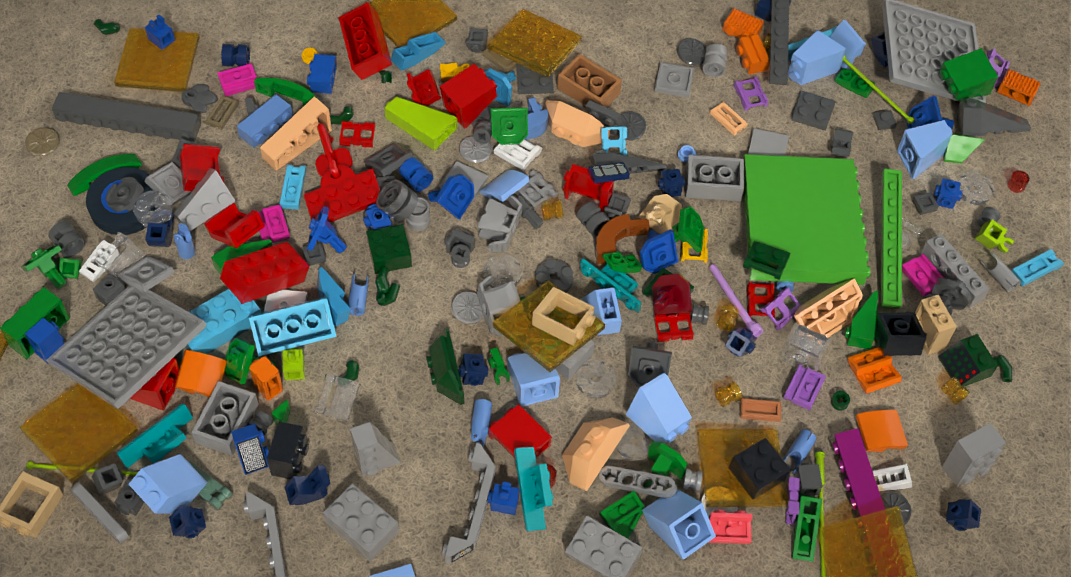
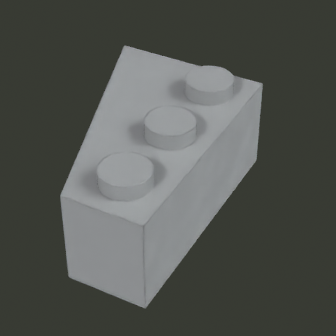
M209 168L207 174L197 183L195 189L185 198L173 214L179 223L187 225L190 232L234 203L235 199L217 171Z
M371 422L350 429L354 456L362 476H372L377 474L379 470L401 463L391 440L388 441L387 437L384 434L382 435L379 429Z

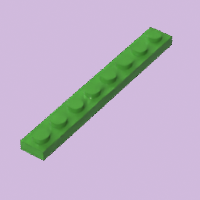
M884 168L882 171L881 306L899 309L902 306V171Z

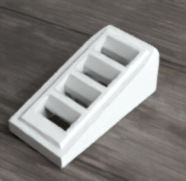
M103 240L84 263L79 273L95 282L120 257L117 248ZM91 268V269H93L95 272L92 273V272L89 271L88 269Z
M907 464L873 470L874 476H878L880 485L877 486L879 491L912 488ZM898 474H902L904 480H900ZM884 475H886L887 482H888V483H885V484H884L883 478H882V476H884ZM890 475L895 476V482H892Z

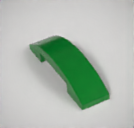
M256 78L254 80L256 92L269 97H273L276 92L303 102V107L315 96L308 89L291 81L278 78Z
M119 154L106 157L85 167L70 180L67 186L72 195L77 196L88 191L89 183L103 173L121 167L138 168L142 166V163L135 154Z

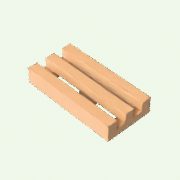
M724 102L710 110V114L734 136L748 125L746 121Z

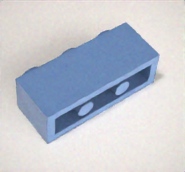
M277 94L237 125L239 137L253 148L262 144L268 136L276 133L279 127L293 117L291 105Z

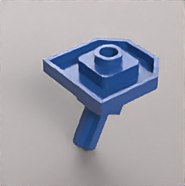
M934 95L911 108L908 114L909 117L914 118L912 124L907 122L908 129L943 120L951 129L954 125L953 120L941 117L938 100Z
M462 174L450 176L441 190L428 193L429 201L437 202L455 218L460 220L474 198V184Z
M324 206L316 219L312 218L308 229H311L307 249L312 251L318 240L325 244L329 243L338 253H342L347 246L336 235L337 230L327 221L329 208Z
M670 229L658 235L657 232L651 230L647 234L648 240L640 251L642 268L655 274L662 267L667 268L678 263L674 232Z

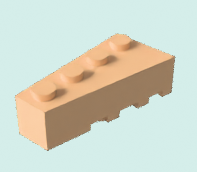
M314 96L260 147L262 158L277 171L320 140L317 130L318 124H324L328 132L332 131L329 109Z

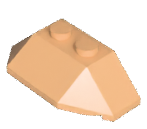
M547 100L545 102V110L548 109L550 130L557 137H562L569 140L572 144L582 147L602 143L601 127L607 126H604L595 117L561 101Z
M855 278L828 288L797 309L794 317L802 333L819 340H825L852 322L863 294Z
M611 417L582 424L562 454L571 485L585 491L589 489L630 425L628 423Z

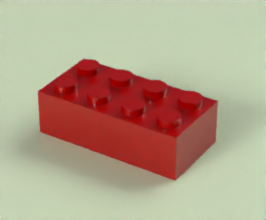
M369 2L338 17L351 69L361 80L392 65L378 12Z
M286 241L225 261L220 279L237 299L244 304L303 283L310 266Z

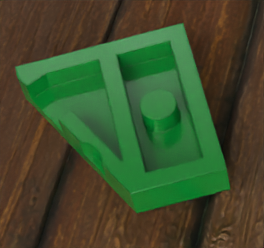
M632 491L602 510L599 515L608 528L628 539L643 514L642 510L646 507L635 491Z

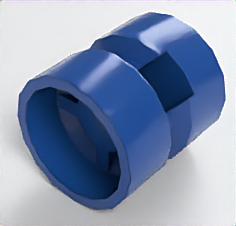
M416 157L406 160L399 169V174L409 182V185L416 192L426 189L433 181V175Z

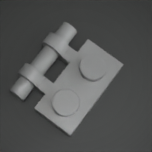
M532 170L529 173L531 176L529 182L516 191V193L522 196L530 207H534L535 211L549 201L547 195L554 199L558 196V193L552 184H548L544 180V176L541 173Z

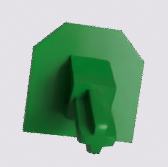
M491 108L492 137L500 145H519L528 136L527 108Z
M691 206L685 207L680 210L679 223L672 227L675 242L681 240L682 243L687 242L697 253L702 252L704 226L701 217Z
M53 245L44 250L41 248L35 250L30 254L32 257L28 259L29 261L21 266L23 271L26 272L37 266L44 277H48L57 289L64 287L66 281L57 271L56 265L50 258L62 250L59 245Z
M235 338L229 344L225 358L227 361L225 374L228 378L239 384L246 383L250 365L256 359H260L253 355L255 345L240 338Z
M653 441L648 451V458L655 462L651 468L652 474L667 476L671 472L682 479L685 476L688 464L685 459L664 443ZM647 479L643 487H650L653 481Z

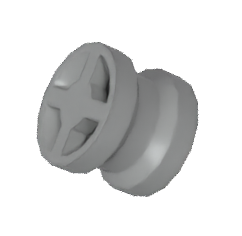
M686 468L683 489L694 488L695 491H700L703 471L693 472L691 469Z

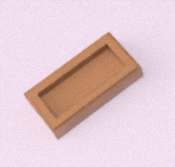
M741 398L740 419L780 422L781 402Z

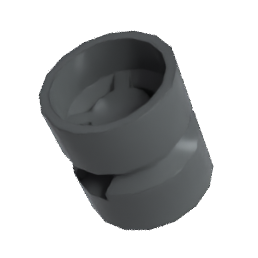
M594 201L583 205L576 215L593 237L598 236L601 228L610 221Z
M67 221L54 225L48 234L49 239L54 245L60 246L62 249L60 252L65 257L76 255L83 249L85 244L82 237Z

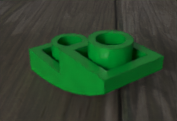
M842 68L835 78L836 83L859 96L868 98L873 91V88L862 78H859V75L853 70Z
M618 251L606 253L602 256L609 267L617 272L636 273L642 269V265L633 254L622 256Z

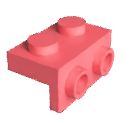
M715 510L713 513H710L708 518L716 537L708 543L751 544L752 514H747L746 511L726 513L724 510Z

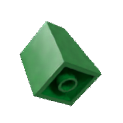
M982 48L945 61L940 69V77L942 80H945L949 93L953 94L956 100L991 94L998 78Z

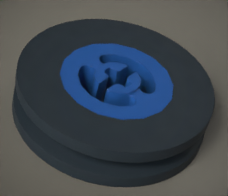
M121 167L109 170L96 178L86 194V207L94 224L109 234L129 235L145 229L148 223H152L154 212L160 211L161 198L145 182L149 174L137 168ZM125 177L135 178L144 188L143 193L136 202L135 208L131 211H113L106 201L108 190L115 183L116 185L122 183L121 179Z

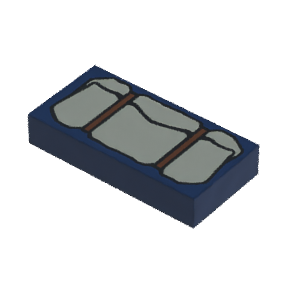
M624 162L589 166L588 173L594 183L625 180L630 177Z

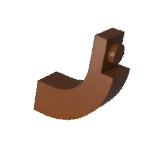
M625 214L608 221L601 228L597 237L596 263L606 264L602 257L603 254L616 252L615 244L620 239L628 236L647 235L650 225L649 220L641 218L630 220L629 214Z

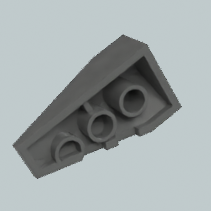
M973 98L960 99L956 119L962 135L986 136L987 132H993L997 135L1001 134V131L1017 133L1031 130L1029 122L1025 118Z
M605 150L595 151V154L590 156L591 166L624 162L630 174L667 169V164L611 152L606 153Z

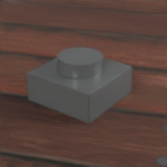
M252 97L245 98L248 116H250L258 109V106L253 104Z
M891 110L874 113L873 118L878 130L896 127V121Z
M931 192L914 196L913 202L920 215L938 210L939 206Z
M321 242L316 243L312 251L308 250L307 246L302 247L309 266L326 262Z

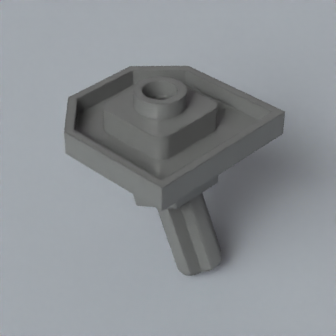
M655 341L648 342L646 348L633 346L628 376L639 387H642L663 373L668 376L672 352L658 350V344Z

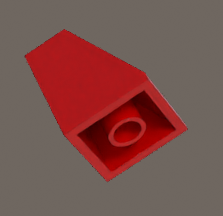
M472 64L439 86L443 106L451 115L457 117V122L464 129L497 97L496 83L492 79L489 80L484 70L478 68L475 64Z
M172 358L129 399L164 411L177 389L175 384L179 367L176 359Z

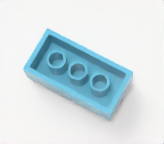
M227 289L189 311L191 314L204 320L207 326L185 347L187 350L204 354L212 352L249 330L251 325L248 316L261 313L260 308L254 300L242 304L230 289Z
M326 297L248 316L258 356L337 337Z

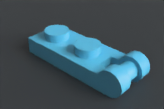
M291 164L287 165L280 199L281 208L299 210L307 166L300 165V167H294Z
M1050 249L1013 268L1012 272L1021 281L1020 285L1023 287L1054 270L1060 269L1064 262L1061 259H1057L1056 253Z

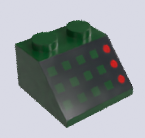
M978 334L958 341L938 356L957 389L991 377L998 366Z

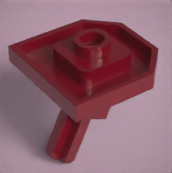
M681 274L660 276L652 286L655 315L692 311L690 282Z

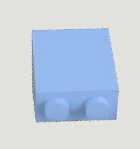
M817 30L793 53L788 77L792 81L803 85L838 73L846 48Z
M945 120L904 131L897 153L912 179L918 177L944 155L952 136V130Z
M537 348L527 353H515L507 358V367L521 407L559 397L560 377L547 351H541V349Z
M665 373L639 388L626 413L655 442H662L664 444L667 442L671 443L679 434L683 435L689 429L688 424L692 418Z
M181 454L142 468L129 485L155 514H173L180 507L188 506L208 482Z
M678 489L673 497H660L642 510L649 527L681 559H685L716 537L703 503Z

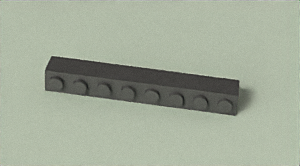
M63 92L58 93L52 107L55 119L61 122L68 121L79 125L87 124L97 128L105 127L112 130L141 133L147 136H160L165 139L180 140L182 138L195 142L201 127L198 114Z

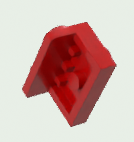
M430 69L415 77L410 72L406 74L408 78L407 85L413 93L411 97L414 103L427 107L441 99Z

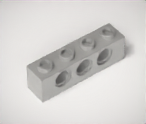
M939 234L926 241L921 254H924L945 279L954 281L958 279L966 284L965 288L969 290L972 296L967 307L971 308L983 301L990 288L946 238Z

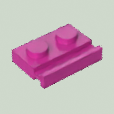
M252 63L217 73L225 96L255 89L254 80L257 77Z
M281 205L264 208L258 212L265 225L259 231L262 241L270 239L274 243L290 238Z
M924 254L902 265V272L923 297L932 292L938 278H944Z

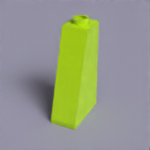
M395 97L384 107L387 120L434 151L457 129V117L399 97Z

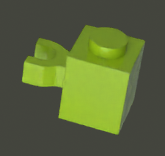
M993 219L983 224L974 238L988 249L998 246V249L1004 254L1009 250L1004 246V242L1008 245L1014 242L1011 238L1004 237L1007 229Z
M291 348L289 350H282L285 380L305 379L303 349Z

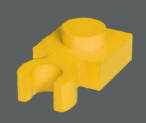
M457 63L440 64L441 82L450 80L468 68L470 64H463L457 67Z

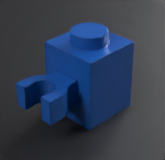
M157 15V19L154 21L150 20L145 30L148 39L163 50L174 42L175 38L172 28L164 23V18L161 15Z
M503 482L502 485L495 484L494 491H490L488 496V503H491V511L515 515L520 488L511 487V483Z

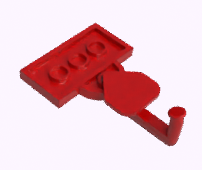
M318 124L317 130L325 153L320 155L315 161L317 172L322 177L320 181L321 188L304 194L311 220L312 218L316 219L321 209L325 206L329 208L327 221L330 223L376 204L381 190L373 168L355 175L351 169L353 161L349 150L346 148L333 150L331 143L334 141L333 137L330 136L324 124Z

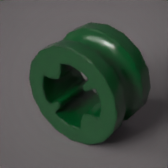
M844 391L835 392L831 399L832 407L839 411L845 410L850 403V396ZM838 399H844V402H837Z

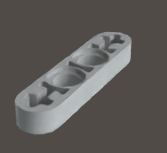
M605 466L599 472L601 482L607 487L664 498L673 497L677 492L676 483L668 476L614 466ZM611 473L613 477H609L607 480L605 478V475L609 476V474ZM626 476H633V481L630 484L623 483V479ZM651 479L653 483L650 487H642V483L645 480ZM667 484H670L671 488H667L664 491L662 486L666 487Z
M79 482L69 489L75 498L119 544H122L129 538L126 531Z

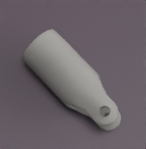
M990 252L997 260L996 268L991 270L983 261H981V264L1007 292H1011L1019 286L1021 281L997 255Z

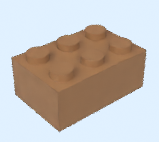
M579 54L558 75L557 89L584 106L590 100L607 108L621 93L622 80Z

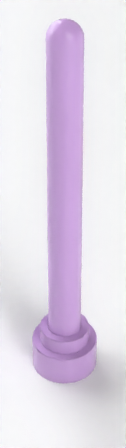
M711 264L709 266L710 271L746 324V328L750 329L755 337H759L764 330L759 323L752 321L717 266Z

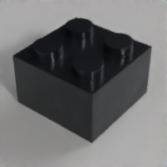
M915 312L877 313L875 337L883 356L922 354L927 337Z
M284 422L278 423L267 455L271 476L291 480L293 476L301 474L303 462L301 461L303 455L306 456L309 449V444L306 442L307 435L304 433L303 426Z
M766 438L734 456L728 466L729 470L753 500L785 481L791 471Z

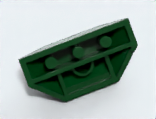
M446 327L429 347V356H426L428 368L432 367L433 373H430L432 385H436L437 392L463 405L464 392L449 328Z

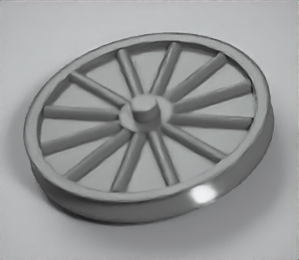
M473 136L462 140L459 151L464 159L478 163L487 160L491 156L492 146L490 142L486 144L478 143Z
M462 292L454 298L452 312L459 321L473 324L483 318L484 315L476 293Z

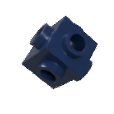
M680 169L661 171V176L658 178V188L661 189L662 195L668 194L671 197L681 196L682 188L685 186V178L681 176Z
M740 327L729 333L725 347L732 354L742 357L753 352L756 347L754 342L757 337L753 335L750 329Z
M463 354L458 369L463 385H483L485 377L488 376V366L485 365L483 354Z
M959 499L955 502H948L946 521L954 529L966 531L967 529L979 528L981 508L971 499Z
M191 506L180 507L169 516L173 536L191 539L197 537L206 528L203 511L199 508Z

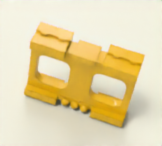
M704 229L701 256H690L689 249L692 247L687 242H683L681 261H685V259L703 260L704 263H707L708 229Z

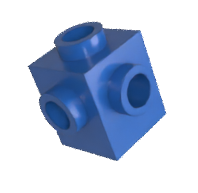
M943 178L940 185H936L934 195L936 196L938 206L954 208L956 202L960 201L963 191L960 190L961 182Z
M377 204L367 207V211L364 213L365 217H363L367 228L370 227V230L391 227V217L380 210Z

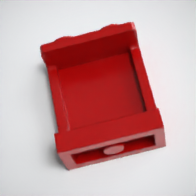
M193 144L183 145L179 155L183 191H193L197 183L207 174L209 168L215 169L220 176L218 163L219 147Z
M572 164L570 171L567 170L564 175V181H566L563 187L565 199L568 200L571 193L574 192L600 201L599 207L604 212L613 194L614 181L594 183L587 168Z
M232 203L204 223L211 238L234 248H238L265 227L258 211L252 210L250 213L244 214L238 211L235 203Z
M519 404L515 408L508 409L504 417L499 421L495 420L489 426V438L491 440L495 438L514 458V449L534 447L535 457L537 458L551 446L552 436Z

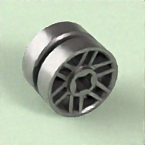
M392 180L382 188L377 197L376 204L380 210L388 214L395 221H402L414 211L418 202V196L401 181Z

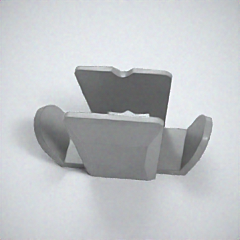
M510 195L508 200L514 209L494 199H489L485 207L486 214L482 215L478 224V228L481 229L478 236L481 239L496 241L487 246L489 252L507 251L522 215V204L513 195ZM507 214L514 215L513 219L508 217Z
M488 276L479 284L477 291L486 325H488L491 334L509 336L511 329L504 324L520 322L518 313H523L521 301L515 284L512 281L486 290L493 281V277Z

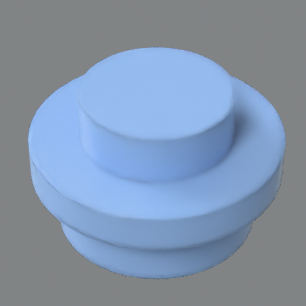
M689 145L681 147L678 151V158L685 163L688 162L689 155H696L694 148Z

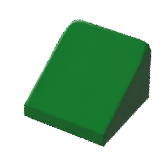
M60 258V275L63 278L78 279L83 260Z
M285 400L272 411L273 420L277 425L279 422L287 423L291 412L289 401Z

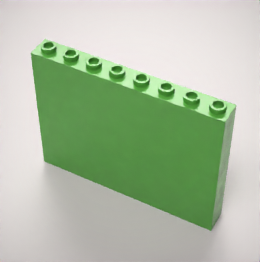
M744 155V201L748 253L754 241L791 253L780 280L775 279L772 275L749 268L750 280L840 284L855 278L858 285L865 284L866 278L870 277V266H867L868 251H865L867 240L866 237H863L865 224L861 221L863 209L859 206L861 195L858 194L859 180H856L857 167H854V159Z

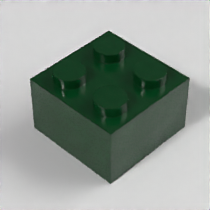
M403 224L366 231L368 248L375 274H378L382 266L387 267L389 271L412 267L411 252Z

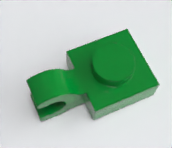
M498 348L490 349V357L487 360L490 368L496 372L495 383L500 385L499 377L502 376L509 382L510 375L504 367V362Z

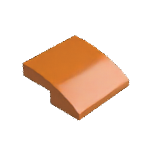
M880 347L847 358L850 368L866 394L901 382L902 376L892 365V357L883 356Z
M185 350L175 388L191 394L199 393L210 397L218 381L222 382L227 361L208 354Z
M877 410L856 415L867 452L905 449L908 446L897 410Z

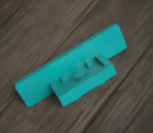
M585 259L580 261V270L584 276L592 278L600 288H615L617 299L621 300L629 310H634L637 313L641 311V301L631 295L638 288L636 281L625 273L612 270L608 264L600 271Z
M184 403L180 404L119 450L117 455L127 468L143 456L154 464L187 439L179 429L191 421L193 416Z
M534 447L516 448L514 453L526 531L546 529L543 508L553 505V493L550 489V473L547 469V464H536Z

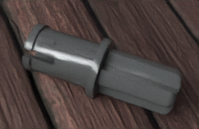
M518 196L516 199L522 204V217L526 218L535 229L540 228L543 220L536 214L534 207H530L522 196Z

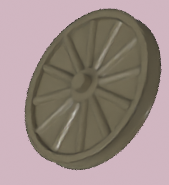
M38 128L29 133L26 137L25 145L31 154L45 156L57 149L59 137L50 128Z

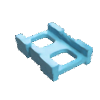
M601 127V150H605L608 153L610 147H619L620 155L627 156V149H625L627 127ZM618 129L619 139L609 140L608 130Z

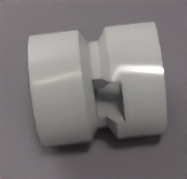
M711 44L706 48L703 63V72L706 75L720 77L725 73L728 50L725 46Z
M418 197L414 211L406 218L407 226L413 231H423L430 225V206L428 201L422 197Z

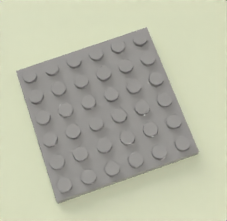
M883 0L882 10L890 82L956 100L953 94L949 93L945 80H942L940 77V69L943 62L978 49L975 24L900 1ZM985 96L972 97L986 103Z
M129 285L46 361L50 366L116 409H119L207 325L204 320L150 290L143 292Z

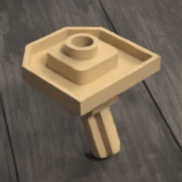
M668 194L657 195L651 199L638 218L648 219L649 228L661 234L670 229L673 231L672 227L679 223L680 210L683 207L681 203Z

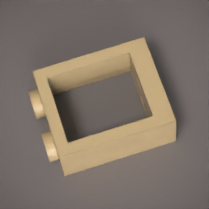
M553 287L533 311L532 325L574 345L577 340L582 339L585 329L588 326L591 327L594 323V307ZM556 306L582 318L574 330L548 317Z
M939 295L922 299L915 314L927 338L924 349L927 355L945 350L957 326Z
M22 472L0 504V525L6 529H10V527L17 529V533L24 537L30 535L36 538L63 497V493L58 486ZM25 488L46 496L30 523L9 515V512Z

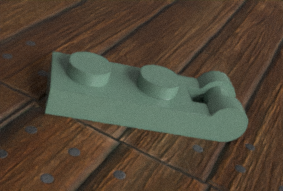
M189 461L195 470L208 482L198 493V496L213 508L219 510L222 506L221 503L232 496L231 491ZM216 492L219 493L216 498L212 497Z

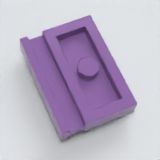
M800 364L783 399H789L792 403L810 411L826 376L812 369H806Z

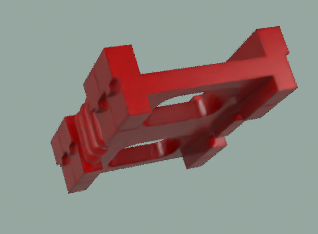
M342 121L339 145L351 146L353 144L373 148L375 123L364 122L363 125V123L353 124V122ZM345 129L354 130L353 137H343V131ZM363 130L372 131L371 138H361V132Z
M748 283L747 313L750 317L752 315L768 316L765 312H757L755 304H767L774 300V284ZM755 288H766L767 296L755 295ZM775 308L771 311V315H772L774 318H775Z
M690 312L678 313V315L672 314L671 316H666V314L654 316L657 342H667L669 339L675 340L679 338L681 340H693L694 333ZM687 321L689 330L680 331L677 322ZM669 323L670 332H660L658 324Z

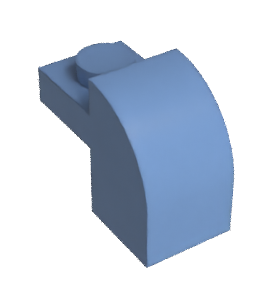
M535 97L528 99V136L525 140L541 136L548 127V109L542 110L541 104L537 103Z

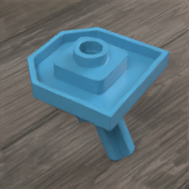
M491 68L485 69L486 76L497 85V97L495 100L508 107L511 104L512 95L510 82L516 80L515 72L511 71L504 74L502 72L498 73Z

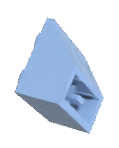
M615 288L594 290L580 299L594 307L595 320L591 327L588 326L585 329L584 335L586 337L620 332L622 320Z

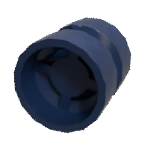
M224 43L221 49L222 65L233 67L236 64L240 67L249 64V45L238 44L235 47L234 44Z

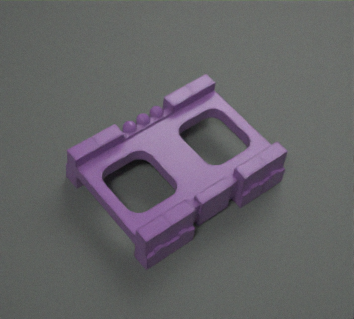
M993 48L987 51L986 56L998 75L994 85L997 88L1001 84L1010 62L1003 59L995 52L996 49ZM995 56L1002 62L1000 67L993 61Z
M757 76L749 80L735 81L734 88L740 96L741 104L745 111L756 106H768V99L760 87L761 84ZM752 83L754 89L744 90L742 84ZM758 96L761 102L752 104L748 98Z
M789 287L784 288L776 295L777 298L771 303H767L761 309L776 325V330H780L788 323L801 306L789 291ZM787 296H790L795 302V306L791 310L783 302ZM775 307L783 314L779 321H776L771 315V311Z
M789 477V488L787 487L786 500H789L787 501L786 524L795 525L796 515H799V502H797L799 478Z

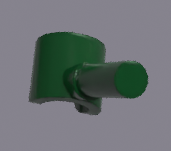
M383 70L379 71L382 76L381 83H392V73L384 72Z

